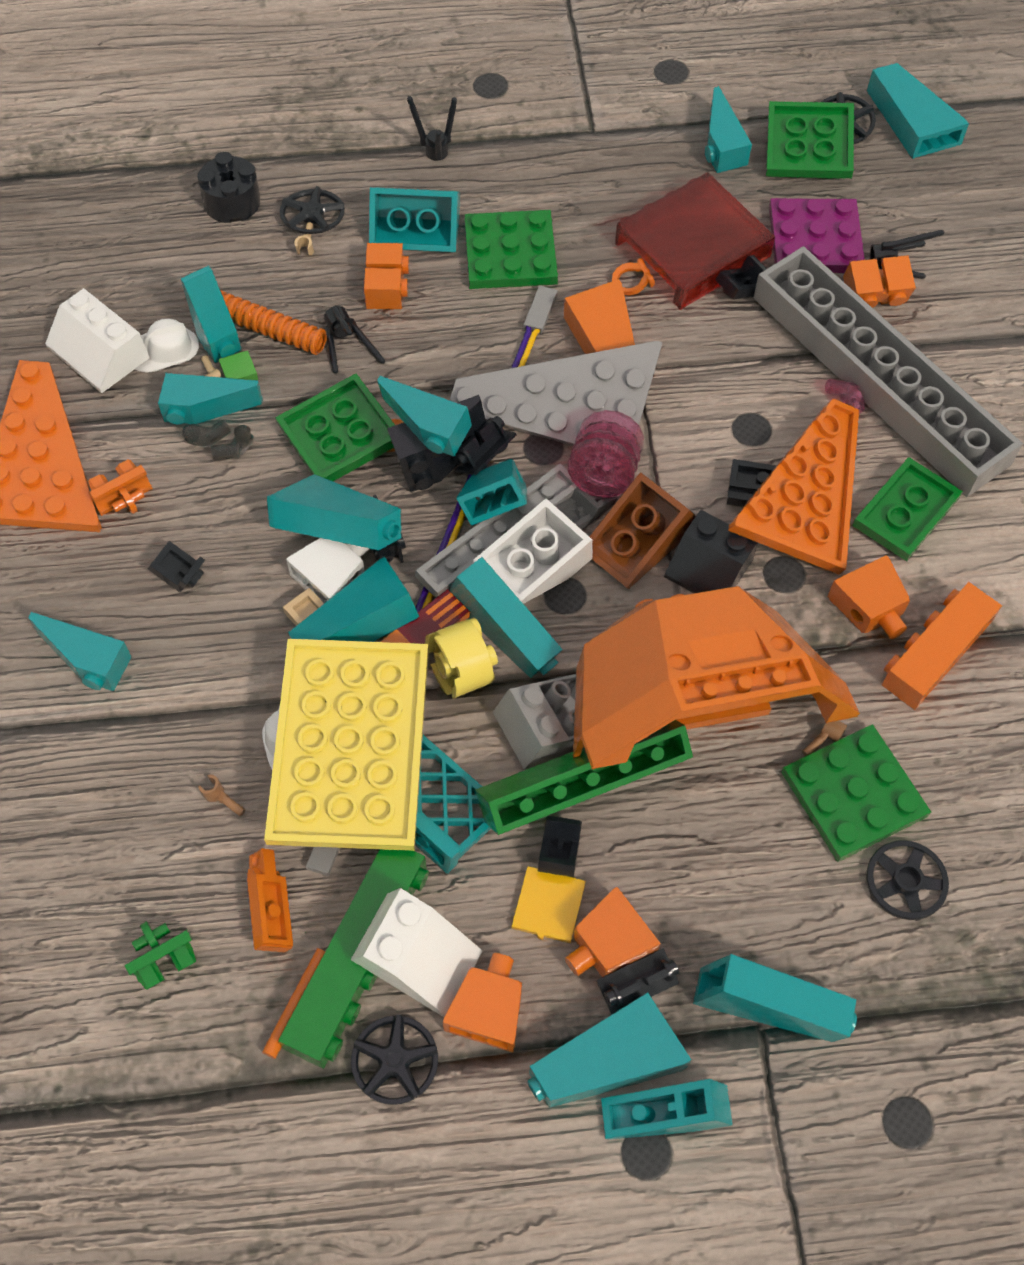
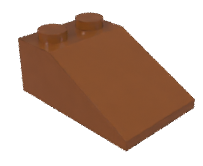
M640 472L589 536L592 539V560L626 588L630 589L680 543L696 515Z

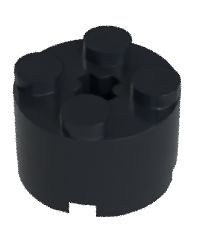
M220 152L216 154L215 159L207 162L198 172L197 178L203 204L211 218L219 222L231 223V219L240 218L243 221L256 213L260 206V191L256 169L252 163L241 157L232 156L229 152Z

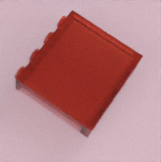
M707 172L698 178H693L677 190L668 192L661 199L645 205L636 213L622 218L616 226L615 244L619 246L627 241L675 290L673 303L681 310L720 287L715 280L720 271L741 268L749 255H754L760 262L771 257L775 236Z

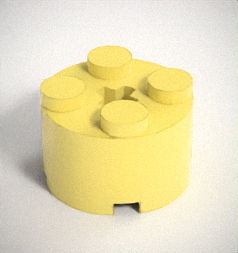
M476 618L463 620L426 635L425 644H428V654L433 652L435 663L430 664L442 690L447 695L452 694L453 699L491 684L495 680L493 666L498 664L497 655L491 645L486 646L482 638L480 624Z

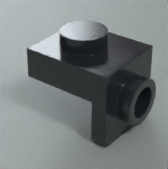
M749 255L741 268L722 270L715 280L723 288L724 293L733 300L754 297L758 275L767 268L754 255Z
M168 541L148 567V570L178 592H181L186 585L193 588L204 574L199 568L205 559L200 556L195 560L171 541Z
M556 816L546 817L538 872L574 877L582 826L580 820Z

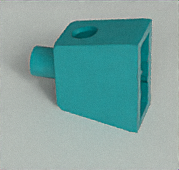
M508 459L481 470L476 476L471 475L456 499L472 526L527 504V487L514 460Z

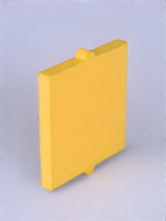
M528 866L511 928L535 934L540 940L547 937L571 944L586 881L569 876L538 872L537 868Z

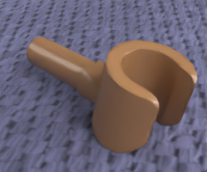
M841 721L826 723L821 733L802 750V753L805 756L812 754L826 741L827 737L835 742L840 740L847 725Z
M208 775L207 777L215 786L211 790H204L201 786H198L203 797L209 802L219 801L237 815L242 816L245 809L224 792V787L216 776Z

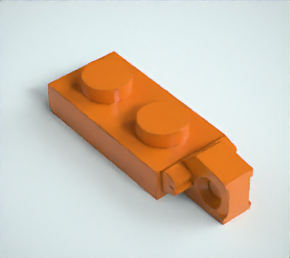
M261 848L249 856V869L247 873L254 950L286 952L292 949L293 946L286 877L281 876L279 871H276L274 850Z

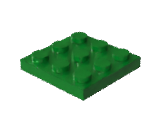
M769 101L766 177L852 179L854 170V103Z
M551 210L464 214L469 289L558 285Z
M357 373L275 417L278 426L312 475L315 474L333 482L394 448L387 428L395 426V424Z
M873 724L783 767L781 772L837 862L927 818L931 814V810Z

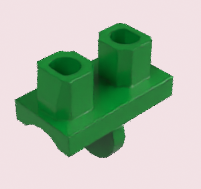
M145 921L140 924L144 935L132 941V945L136 952L148 945L151 946L152 950L124 966L129 975L134 973L137 980L148 990L165 980L156 960L169 954L178 972L197 961L193 947L190 944L193 938L187 929L160 945L158 939L171 933L167 924L164 923L152 930L149 923Z

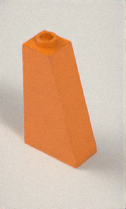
M620 279L565 298L564 319L585 354L635 345Z

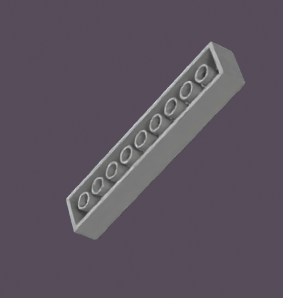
M804 246L758 275L754 299L949 482L962 490L964 496H970L1012 465L1023 443Z

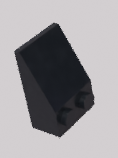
M476 395L457 402L468 408L472 424L461 445L471 436H475L477 441L481 442L476 431L486 422L480 396ZM404 422L387 428L410 493L428 489L433 484L441 482L458 465L454 461V456L446 453L437 454L429 450Z

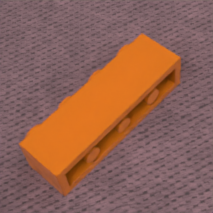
M970 582L961 591L955 588L943 602V605L946 606L941 613L935 610L923 625L927 629L921 635L915 632L905 644L904 649L907 651L903 656L894 655L884 668V671L888 674L882 686L914 710L918 708L993 622L1002 607L1000 603Z

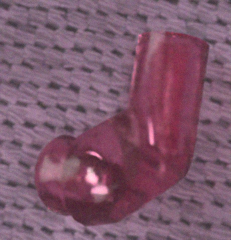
M836 379L827 380L825 384V392L827 394L840 396L843 403L859 409V414L864 411V398L855 383Z

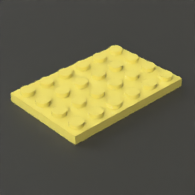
M288 639L264 838L266 845L415 851L428 644Z

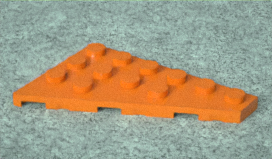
M19 360L0 422V525L101 532L102 526L95 509V504L89 493L90 489L80 461L52 367L49 362Z
M834 398L830 400L729 524L728 531L838 575L845 571L847 567L859 409Z

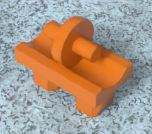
M127 459L115 468L118 477L108 482L106 477L100 474L89 479L88 483L91 489L89 493L101 516L112 510L118 512L127 507L131 514L138 512L135 502L144 498V493L153 489L142 465L136 466L131 460Z

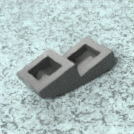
M595 477L575 488L571 498L555 507L583 530L604 514L617 501L618 496Z

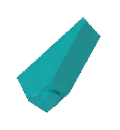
M718 86L714 87L705 157L708 163H712L716 173L747 166L752 143Z
M208 265L181 278L197 338L213 362L217 363L220 358L241 351L237 330L210 266Z
M165 373L158 405L164 422L176 425L198 424L261 405L263 398L259 382L256 380Z
M379 376L377 382L384 401L417 438L434 453H446L455 456L472 426L468 408Z
M30 613L28 618L36 632L74 671L84 685L94 690H101V688L111 691L115 690L132 657L124 641L37 613Z
M712 1079L601 1098L605 1139L608 1140L697 1132L733 1126L727 1085Z

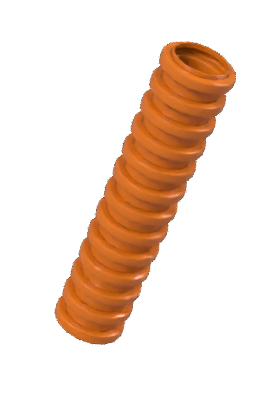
M220 290L233 323H236L238 326H244L246 329H252L257 333L261 332L264 336L269 335L272 339L286 342L290 346L294 345L298 349L302 348L303 351H311V354L318 355L324 349L327 340L326 330L318 329L314 325L309 326L306 322L301 323L298 319H292L288 315L284 316L280 312L276 313L272 309L268 310L264 306H259V304L251 303V301L243 300L238 296L235 297L230 293L227 294L225 291Z

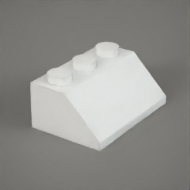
M84 288L59 305L45 343L50 351L101 393L150 358L140 333Z

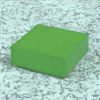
M248 350L219 359L225 378L258 380L257 372Z

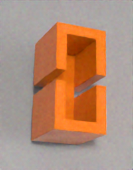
M367 243L364 280L366 309H402L403 297H408V279H404V274H409V256H404L403 243Z
M909 255L882 258V269L878 268L877 259L851 261L843 275L844 283L872 308L878 302H881V305H902L909 300L916 288Z

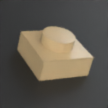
M308 588L283 606V610L286 616L297 626L324 603Z

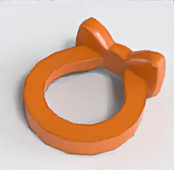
M639 258L637 263L628 262L620 265L612 275V281H615L628 271L643 273L644 276L638 285L632 288L623 287L624 295L638 294L647 284L650 288L655 286L654 278L642 258Z

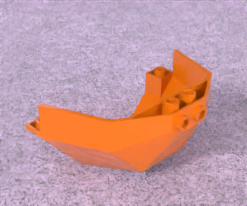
M736 586L688 595L676 594L670 598L640 601L634 609L584 644L576 667L573 758L579 757L584 747L592 769L626 763L636 743L674 720L808 694L815 698L826 723L858 717L860 712L847 684L776 610L741 587Z

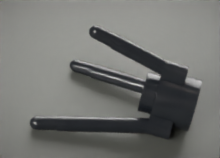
M408 96L407 101L420 136V144L426 147L427 157L435 161L443 160L448 155V143L451 142L457 98L453 97L451 100L445 132L443 133L441 130L436 129L426 135L413 98Z
M944 230L882 242L881 244H872L870 247V259H877L878 268L882 269V258L898 257V251L923 247L926 244L924 240L944 235ZM912 271L914 278H926L924 273Z
M333 306L325 312L324 320L327 326L324 330H326L330 362L334 374L338 373V365L333 337L344 338L348 335L350 336L352 335V330L381 364L385 363V359L360 330L355 320L349 317L343 306Z

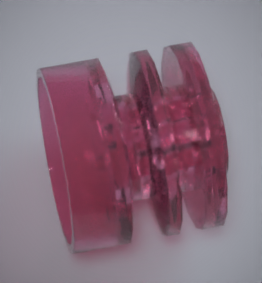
M603 410L594 412L585 418L578 430L575 444L568 459V473L572 482L582 491L596 497L609 498L624 493L634 481L638 462L644 448V435L640 426L631 417L618 411Z

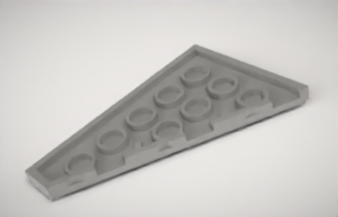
M652 341L457 378L450 401L457 403L479 395L486 421L490 417L498 416L505 423L503 427L629 461L663 342Z

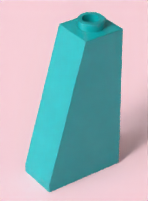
M898 63L872 70L867 92L912 159L962 144L969 125L968 121Z
M315 474L267 496L269 526L276 529L374 550H380L401 539L400 508Z
M383 557L289 631L288 634L291 639L374 642L417 619L419 614L410 594L387 559Z
M483 557L479 558L456 577L449 591L470 611L468 619L476 618L482 632L525 674L532 678L540 671L544 676L559 663L555 658L563 649Z
M730 954L700 968L693 1001L695 1005L829 1042L849 1038L857 1023V1015L855 1013L857 999L736 955Z
M646 993L530 1065L529 1075L531 1078L527 1080V1084L537 1101L540 1102L544 1099L549 1108L681 1072L688 1067L692 1059L649 993Z

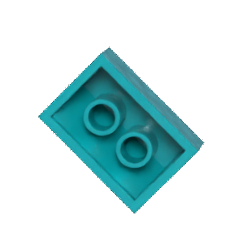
M370 187L369 243H403V250L456 252L460 214V191Z

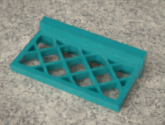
M423 735L422 748L424 750L421 752V759H435L441 764V773L421 772L420 766L415 845L448 874L458 864L459 858L491 828L485 823L484 818H473L472 804H479L475 789L483 786ZM421 781H441L442 795H422ZM446 781H460L466 786L467 795H447ZM422 803H442L443 818L427 817L422 812ZM447 803L467 804L468 818H448ZM448 826H468V838L459 845L448 835ZM473 826H478V828L475 831H473Z

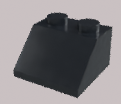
M700 510L684 533L664 577L692 593L736 587L754 559L758 542L728 531L729 524Z

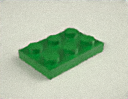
M908 457L855 518L852 526L907 562L959 500L963 491Z

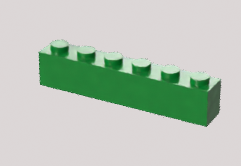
M674 720L636 743L626 763L592 769L583 747L579 757L573 758V752L475 789L485 823L497 835H500L691 759L693 754L686 726Z
M379 849L278 1040L284 1050L322 1069L325 1068L328 1060L333 1062L336 1059L343 1045V1039L340 1036L346 1025L352 1026L360 1012L361 1004L358 1001L364 990L370 991L377 979L376 975L353 962L351 958L387 893L402 888L413 895L415 890H422L429 875V871L426 870L427 866L424 855L409 850Z

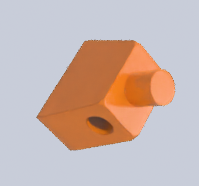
M887 555L833 581L827 597L862 633H868L881 626L890 639H895L907 630V626L900 616L904 614L910 602L909 595Z
M616 887L575 927L573 938L579 945V948L566 956L565 961L577 977L592 966L596 968L601 977H604L658 951L661 943L620 889Z
M493 953L487 971L475 967L469 969L444 1017L443 1028L445 1032L512 1053L514 1052L522 994V982L509 978L514 959L504 954Z

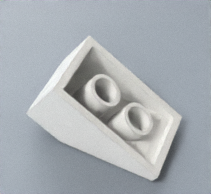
M545 499L473 560V563L483 557L524 604L568 580L593 558L592 539L548 499Z
M399 888L387 893L351 960L445 1017L469 969L475 967L482 950L432 907Z

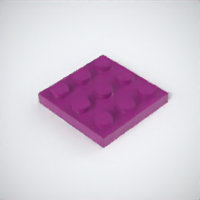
M770 199L769 213L775 264L803 246L833 273H845L851 261L865 260L857 199Z

